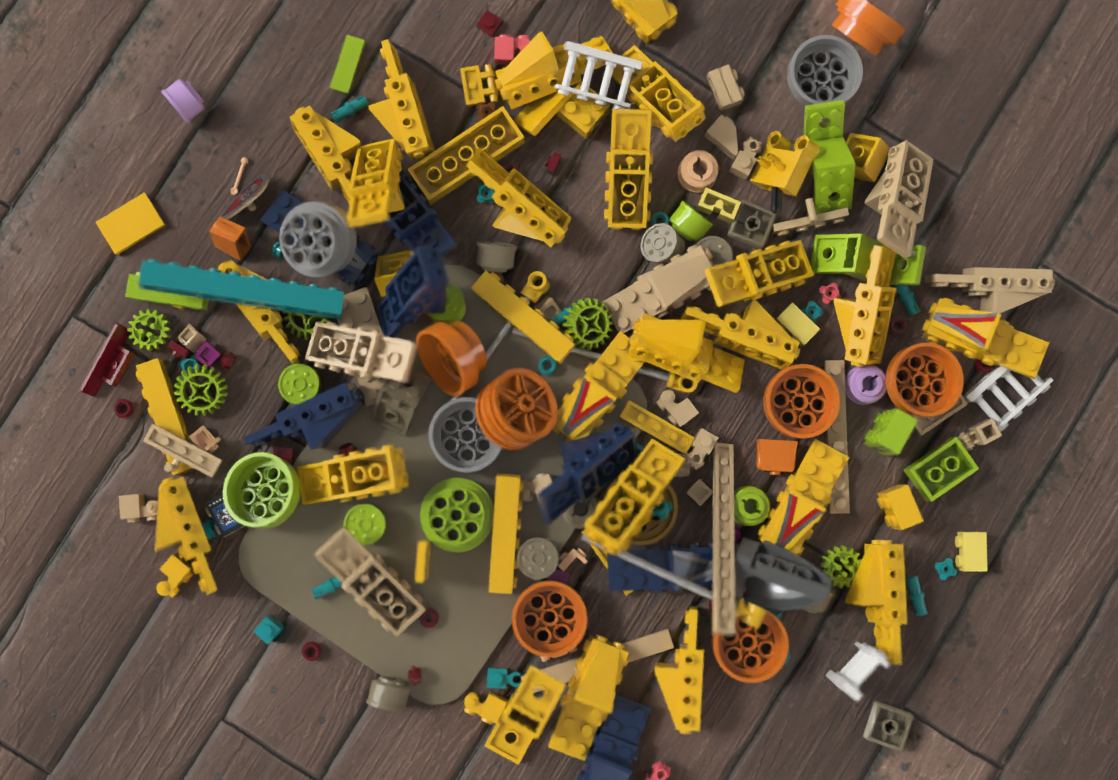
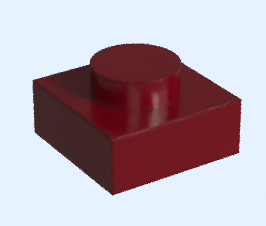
M486 10L476 27L490 37H493L503 22L500 18Z
M554 151L553 156L548 157L545 164L548 167V174L555 175L561 161L560 153Z
M173 340L168 345L173 350L171 353L180 359L182 357L190 358L193 353Z
M273 447V455L286 460L291 466L293 465L294 449Z

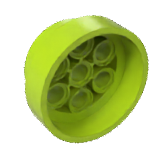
M263 452L249 454L237 461L228 472L223 486L224 504L229 514L240 524L257 529H269L285 522L294 512L300 498V481L291 464L280 457ZM278 471V476L274 479V474ZM260 475V481L256 483V479ZM289 485V491L285 493V488ZM271 489L272 493L267 497V493ZM253 494V500L250 502V496ZM283 504V508L279 512V506ZM265 508V513L261 516V510Z
M466 478L443 480L429 490L422 502L420 509L422 529L427 538L443 550L450 552L471 550L480 545L493 528V501L489 493L475 481ZM457 490H462L465 493L463 501L455 499L454 494ZM439 497H443L446 500V506L443 509L438 508L436 505V500ZM473 502H477L480 505V511L476 514L472 513L469 508ZM455 509L462 513V518L459 521H455L451 517V513ZM435 517L443 519L444 523L441 528H436L433 525ZM469 522L477 524V531L475 533L468 532L467 524ZM451 529L458 531L459 537L457 540L449 538L448 533Z

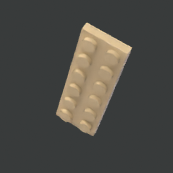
M365 287L344 295L341 318L337 319L339 326L341 327L343 324L353 327L354 330L358 327L366 329L370 333H372V330L382 333L369 289ZM356 373L360 388L365 397L366 406H374L378 392L387 379L381 377L378 380L360 377L359 373Z

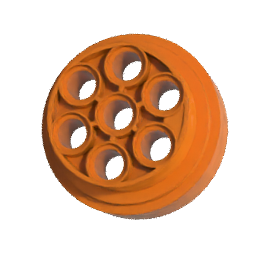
M838 0L835 4L838 7L836 11L839 12V15L831 26L875 56L879 54L884 45L889 47L892 44L895 46L906 31L899 23L866 0Z
M455 321L451 324L436 322L417 334L416 344H418L417 353L426 373L429 377L433 378L432 381L437 387L448 395L460 396L477 384L479 372L485 369L487 358L481 341L469 326L460 321Z
M919 343L902 349L892 358L886 371L885 382L888 395L899 410L910 416L922 418L937 416L950 410L960 398L964 379L962 368L957 358L948 349L934 343ZM911 359L915 360V368H913L910 364ZM929 364L933 366V373H930L928 370ZM898 371L903 376L901 381L897 378ZM916 377L920 379V386H917L915 383ZM934 383L938 385L937 392L933 389ZM903 390L907 392L906 400L902 397ZM921 396L925 398L924 405L920 403Z
M797 364L779 371L772 377L764 392L763 407L768 421L778 432L791 438L804 439L825 432L834 423L840 408V395L834 380L825 371L813 365ZM788 380L794 382L795 387L793 390H789L786 387ZM807 382L813 385L811 393L805 389ZM776 395H780L783 398L781 406L775 403ZM796 397L802 400V406L800 408H797L794 405V399ZM814 400L820 401L821 408L819 410L814 409ZM784 413L790 414L791 421L789 423L783 421L782 416ZM803 415H807L810 419V423L807 426L801 421Z
M544 580L530 585L520 594L514 605L512 626L518 641L528 651L542 657H557L568 653L581 641L587 626V612L583 600L572 587L560 581ZM559 593L562 596L561 601L553 603L550 599L552 594ZM535 596L541 597L543 600L542 605L534 606L531 602L532 598ZM566 608L574 610V615L571 618H566L563 615V611ZM551 611L555 614V619L553 621H546L544 614ZM533 615L536 618V622L533 625H528L525 622L526 616ZM559 627L567 628L568 632L565 636H559L556 633ZM540 630H546L549 635L547 639L541 640L538 638L537 633Z
M766 611L761 623L766 625V631L762 634H759L757 628L749 624L745 627H740L739 620L742 616L735 618V634L730 640H726L724 635L712 633L711 645L717 663L729 676L736 680L747 683L767 680L774 676L786 661L789 649L787 632L781 621L769 611ZM748 636L751 637V644L743 646V639ZM764 643H769V651L762 653L761 646ZM732 649L737 650V656L734 659H729L728 652ZM754 656L755 663L750 666L747 665V658Z

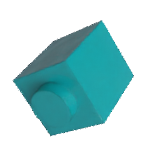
M270 614L263 619L253 632L266 644H269L285 626Z

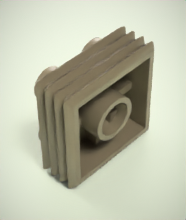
M742 200L727 236L754 248L762 249L777 214ZM753 221L756 227L751 229L747 223Z
M874 701L863 737L868 741L902 752L914 715L888 704ZM890 722L892 727L886 730L885 724Z

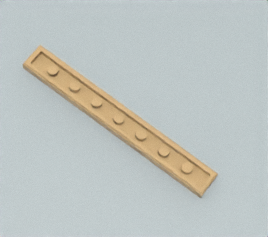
M668 628L622 643L629 652V662L674 648ZM579 657L540 670L563 683H567L576 672L575 665ZM537 687L533 690V693L542 691L543 689Z

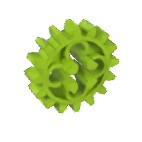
M147 309L146 313L140 310V316L133 315L135 321H129L132 328H128L127 331L132 332L129 339H135L134 345H140V349L144 350L147 348L149 351H152L153 346L155 349H160V343L166 345L164 339H170L167 332L172 331V329L167 327L170 321L164 320L166 317L164 314L159 315L157 310H154L152 313L151 309ZM152 318H155V323L151 322ZM141 323L143 326L161 331V334L157 336L141 328L138 329V325ZM145 336L148 337L146 342L143 340Z
M841 545L840 548L834 546L833 552L827 550L828 557H822L826 560L825 563H820L821 566L825 567L822 572L831 578L833 586L837 585V587L843 588V585L850 587V582H853L859 564L862 559L857 558L860 554L853 552V548H847L844 545ZM835 557L837 561L843 563L842 566L834 562ZM842 567H843L844 569H846V570H849V575H848V576H847V573H846L845 571H842V570H841Z

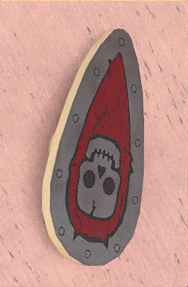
M261 174L250 181L225 207L219 217L228 220L245 207H248L250 211H254L256 209L254 200L268 186L269 176Z

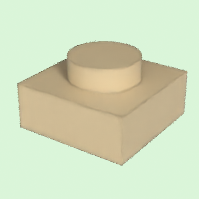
M700 479L686 492L699 506L713 493Z

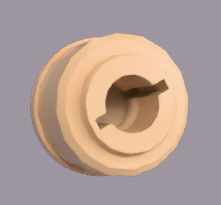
M703 150L690 152L684 157L678 168L680 184L684 189L692 193H703L705 188L710 189L718 175L716 159L712 154Z

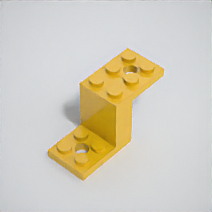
M530 665L516 693H512L484 746L519 765L533 737L537 739L566 684ZM537 687L542 688L545 692L541 698H536L533 695V690ZM507 733H515L517 739L514 742H508L505 738Z

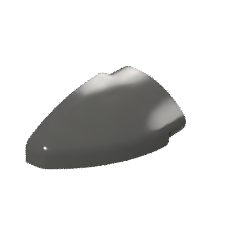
M743 537L734 557L735 598H744V605H748L750 602L766 610H795L813 606L827 599L832 580L820 569L798 555L765 540L761 547V543Z

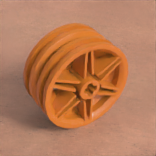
M524 368L507 370L486 384L480 390L475 406L476 417L484 434L494 444L507 450L523 449L546 436L554 428L558 416L556 398L550 386L541 376Z

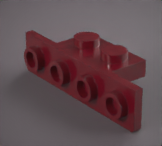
M118 323L114 325L80 388L82 393L95 397L103 381L117 387L135 354L122 347L130 333L127 331V327Z

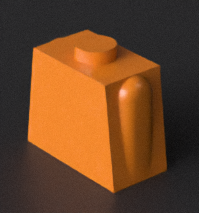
M219 217L209 230L214 247L239 261H242L251 248L246 228L225 218Z
M756 440V467L758 470L770 471V475H781V472H793L795 470L798 441Z

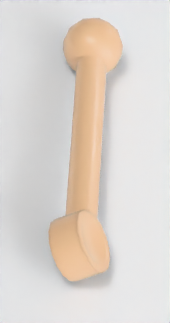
M246 157L241 159L242 165L234 187L230 190L232 195L239 193L237 188L245 165L249 162Z

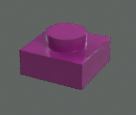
M206 341L194 354L202 364H207V368H211L222 355L209 341Z
M555 569L548 580L567 584L570 572Z

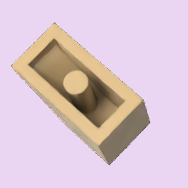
M720 115L704 137L734 160L738 154L736 126L733 125L734 122L729 117Z

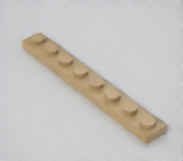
M844 360L824 361V371L834 380L840 395L839 412L834 423L826 430V442L828 446L848 456ZM848 461L831 490L830 496H832V499L829 503V514L850 513Z

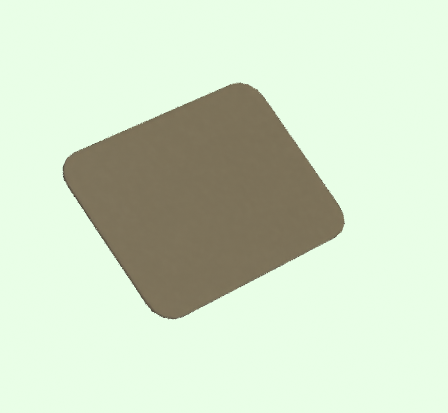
M444 265L449 283L458 286L464 296L466 313L460 322L466 324L474 331L486 351L507 320L472 292L471 287L480 278L479 274L461 265ZM423 313L415 323L406 324L394 339L416 343L417 334L434 324V322L427 313ZM512 326L487 361L485 369L479 372L477 384L467 390L462 398L470 397L477 399L480 390L486 384L507 370L524 368L535 372L547 382L554 393L559 410L563 405L560 402L566 393L571 394L575 389L572 387L579 377L582 379L587 374L584 372L591 362L594 364L597 360L570 352L561 364L557 362L555 373L544 375L539 371L538 363L541 358L549 355L533 341L512 335L513 328H516ZM416 349L411 368L428 376L421 364ZM548 362L545 363L544 368L550 369L551 364ZM355 375L350 383H356L358 389H361ZM633 379L625 387L628 390L621 399L617 397L613 403L616 405L609 415L607 413L603 415L601 419L604 422L597 430L593 428L589 433L590 435L604 433L619 422L623 426L629 427L635 433V438H637L641 429L619 417L627 400L647 410V400L644 392ZM433 381L416 407L405 437L370 420L374 406L367 407L365 403L360 406L325 448L311 450L307 444L292 466L298 475L297 467L333 460V456L339 453L338 448L350 442L357 447V451H361V454L366 453V449L377 448L379 451L382 450V446L394 444V448L402 447L405 455L404 463L408 475V487L401 488V492L389 494V490L384 491L385 495L373 497L372 494H368V498L356 500V496H353L352 501L340 503V499L307 505L302 504L300 492L298 504L292 515L285 522L269 529L253 527L248 529L239 547L238 564L243 577L254 589L379 675L404 680L405 684H408L410 687L409 695L426 704H446L458 699L469 688L512 624L513 609L518 597L527 587L539 582L541 579L527 577L518 566V569H514V576L517 577V588H513L512 594L489 593L492 528L488 537L480 545L464 552L446 551L431 542L429 578L424 582H416L418 542L428 539L420 521L422 502L432 487L450 478H466L480 484L489 493L494 506L497 473L521 475L520 480H529L531 482L536 479L538 474L547 472V474L554 475L556 479L563 474L561 467L564 465L560 444L566 442L567 436L563 433L558 435L552 430L546 436L523 449L507 450L502 448L498 457L482 470L475 472L452 470L436 458L429 442V428L434 415L453 397L443 392ZM402 383L405 387L410 386L409 383ZM466 411L463 414L464 421L469 422L473 419L471 411ZM447 422L446 429L454 431L456 429V422ZM466 430L463 433V439L465 441L472 440V431ZM454 440L447 441V450L453 451L456 448ZM482 440L479 448L482 451L488 450L490 448L489 441ZM469 449L465 450L462 454L463 459L466 461L471 460L473 452ZM289 485L285 488V493L289 491ZM457 490L454 497L457 501H463L465 493L462 490ZM534 493L532 501H523L522 511H518V519H521V531H517L516 538H520V547L527 540L539 537L549 540L559 554L575 530L574 527L564 521L562 515L552 523L547 524L543 520L536 493ZM439 497L436 500L437 507L440 509L445 508L446 500L443 497ZM477 502L470 504L469 508L472 513L476 514L480 511V505ZM280 504L279 512L283 508V504ZM360 504H370L383 512L387 522L384 534L375 543L364 546L374 555L378 553L385 560L388 567L394 568L400 580L405 579L408 582L413 593L418 592L424 599L422 603L425 609L433 608L438 612L439 621L434 627H424L418 617L396 637L391 631L387 632L381 625L382 622L378 618L375 620L369 614V610L365 606H360L355 600L356 597L352 593L348 594L342 587L336 589L337 592L335 593L330 592L318 600L315 599L311 589L327 582L326 579H332L336 576L315 557L314 553L344 527L345 516L351 508ZM265 508L262 509L261 516L265 513ZM455 509L452 511L451 517L453 520L459 521L462 518V513ZM435 517L433 525L436 528L443 526V519ZM469 522L467 524L468 532L475 533L477 531V524ZM451 529L448 536L451 540H457L459 533L457 530ZM519 550L515 551V557H517ZM426 615L425 617L428 622L433 619L431 615ZM412 666L421 668L422 681L416 686H413L412 682L408 681V670H411Z

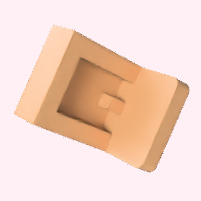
M204 425L187 438L190 443L211 454L219 448L217 444L221 440L219 436L215 439Z
M572 548L569 553L565 551L559 557L558 561L560 563L558 567L564 571L576 557L586 564L588 562L585 559L587 555L580 548L577 550Z

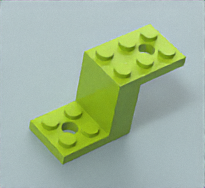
M843 100L805 106L804 135L815 142L820 149L819 154L813 159L809 168L814 178L813 202L816 214L844 208L852 209L855 161L843 138L845 112ZM828 118L827 122L823 124L820 123L822 119ZM837 192L835 196L829 197L832 193Z
M864 234L816 235L810 265L814 274H846L867 283L866 275L868 269H870V254L874 249V245L887 246ZM913 245L912 254L907 258L896 253L890 285H920L926 251L925 246ZM832 250V254H831V256L828 258V257H827L828 252H830V251ZM907 261V266L902 270V264Z

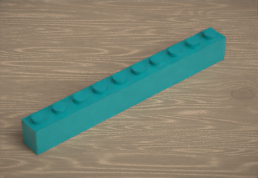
M154 259L142 260L138 281L140 289L335 319L341 318L344 292L334 287L323 289L319 285L310 284L309 286H304L296 281L285 283L276 278H270L269 280L261 279L257 275L246 277L241 276L237 272L227 274L221 273L217 269L201 270L198 266L181 267L180 264L170 262L168 265Z

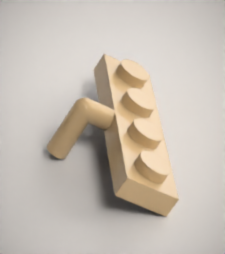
M813 198L806 199L805 202L809 216L773 224L771 234L784 236L792 230L802 232L808 230L807 227L810 226L820 228L832 221L833 224L842 223L849 216L848 208L816 214Z
M156 424L151 425L143 440L174 457L172 464L164 466L167 472L177 471L181 462H184L202 473L214 477L223 461Z

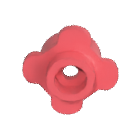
M836 283L821 286L819 289L823 296L822 301L825 304L830 303L834 298H841Z

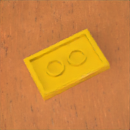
M556 91L531 101L513 121L520 129L536 136L570 99L573 93L567 96Z
M145 192L96 221L97 226L116 255L166 226Z
M423 539L418 542L416 582H424L429 578L431 541L429 539Z

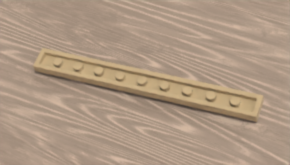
M716 442L713 447V634L733 636L735 634L733 444Z

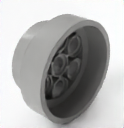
M820 35L805 41L794 53L787 69L789 89L795 99L803 106L843 100L846 104L857 92L863 78V65L856 49L846 40L833 35ZM820 57L823 63H818L815 58ZM837 65L840 71H835L832 66ZM800 68H806L808 74H803ZM817 76H823L825 82H820ZM834 84H840L842 90H837ZM802 86H807L810 92H804ZM819 94H824L827 100H821Z
M323 201L307 202L293 208L285 217L280 229L281 250L290 266L299 273L310 277L332 275L345 268L355 253L357 243L355 227H349L347 213L335 204ZM300 218L304 220L303 227H301L299 223ZM319 219L323 221L322 228L318 225ZM291 235L295 238L294 244L291 242ZM310 235L313 237L312 245L309 243ZM329 236L332 239L331 246L327 243V238ZM300 252L304 255L303 262L299 258ZM319 253H320V254L322 255V257H323L322 262H320V261L318 260V254H319Z
M463 397L447 402L436 412L430 424L429 442L434 455L443 465L455 471L475 472L482 470L498 457L502 449L480 430L476 417V398ZM466 411L473 413V419L469 422L463 420V414ZM455 421L456 429L448 431L446 429L447 422ZM466 430H470L473 433V438L470 441L463 439V433ZM449 440L456 442V448L453 451H449L446 448V443ZM482 440H488L490 443V448L486 451H482L479 448ZM467 449L473 452V457L469 461L464 460L462 456L463 452Z

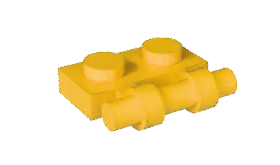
M492 64L485 65V72H480L479 65L460 68L467 107L476 106L479 103L485 104V96H490V101L493 103L498 102L497 95L499 92L495 86L494 79L496 74L493 71ZM481 80H487L488 88H482Z

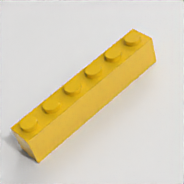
M485 271L471 287L472 292L561 364L575 348L574 339L567 333L563 335L559 332V327L553 321L547 322L543 318L545 315L540 310L530 308L528 306L530 303L524 297L518 298L511 286L501 284L499 282L501 279L495 273L491 272L489 274Z
M156 358L136 365V377L142 383V395L148 401L150 417L154 419L157 426L188 441L189 434L176 401L177 399L174 395L164 360ZM162 451L168 461L166 464H172L174 457ZM181 462L177 471L169 473L180 475L195 468Z
M497 473L489 593L512 594L513 588H517V577L514 576V569H518L515 551L520 548V538H516L517 531H521V519H518V511H522L523 500L519 499V493L524 490V480H520L521 475Z

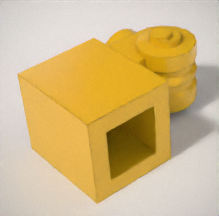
M178 553L172 554L160 568L168 576V580L158 583L157 592L162 596L168 595L174 598L181 590L178 588L180 584L188 582L193 576L191 573L193 571L192 565L189 562H185L184 558L180 559Z
M490 691L487 699L480 702L479 695L471 692L465 698L464 711L473 716L475 713L479 714L482 717L481 720L488 724H492V722L497 724L508 699Z

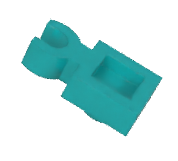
M488 667L487 688L506 689L507 683H510L513 687H519L520 682H514L513 677L520 676L521 672L514 671L511 674H507V668Z

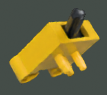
M774 131L768 136L767 145L762 155L757 157L758 164L749 181L760 189L771 191V212L773 214L781 213L782 194L797 195L813 159L819 154V146L805 135L795 141L794 152L789 151L792 146L791 141L780 132Z

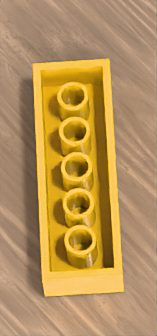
M502 106L407 170L429 204L432 205L475 176L466 165L479 148L497 162L523 145L525 138Z

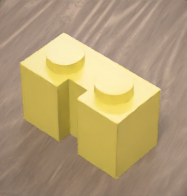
M705 188L696 210L708 215L713 211L718 213V219L731 224L741 202Z
M793 302L775 319L792 339L800 342V347L804 346L820 330Z
M957 532L955 546L959 548V555H956L955 563L958 570L987 571V532Z

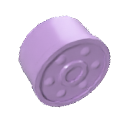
M178 79L167 89L161 91L188 124L191 122L190 120L204 110L202 104L204 100L188 81L183 82L182 79Z
M874 365L854 367L845 377V393L856 404H872L881 399L887 391L886 375L880 368Z

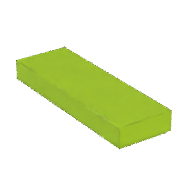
M346 35L330 86L331 90L349 95L366 43L365 40Z

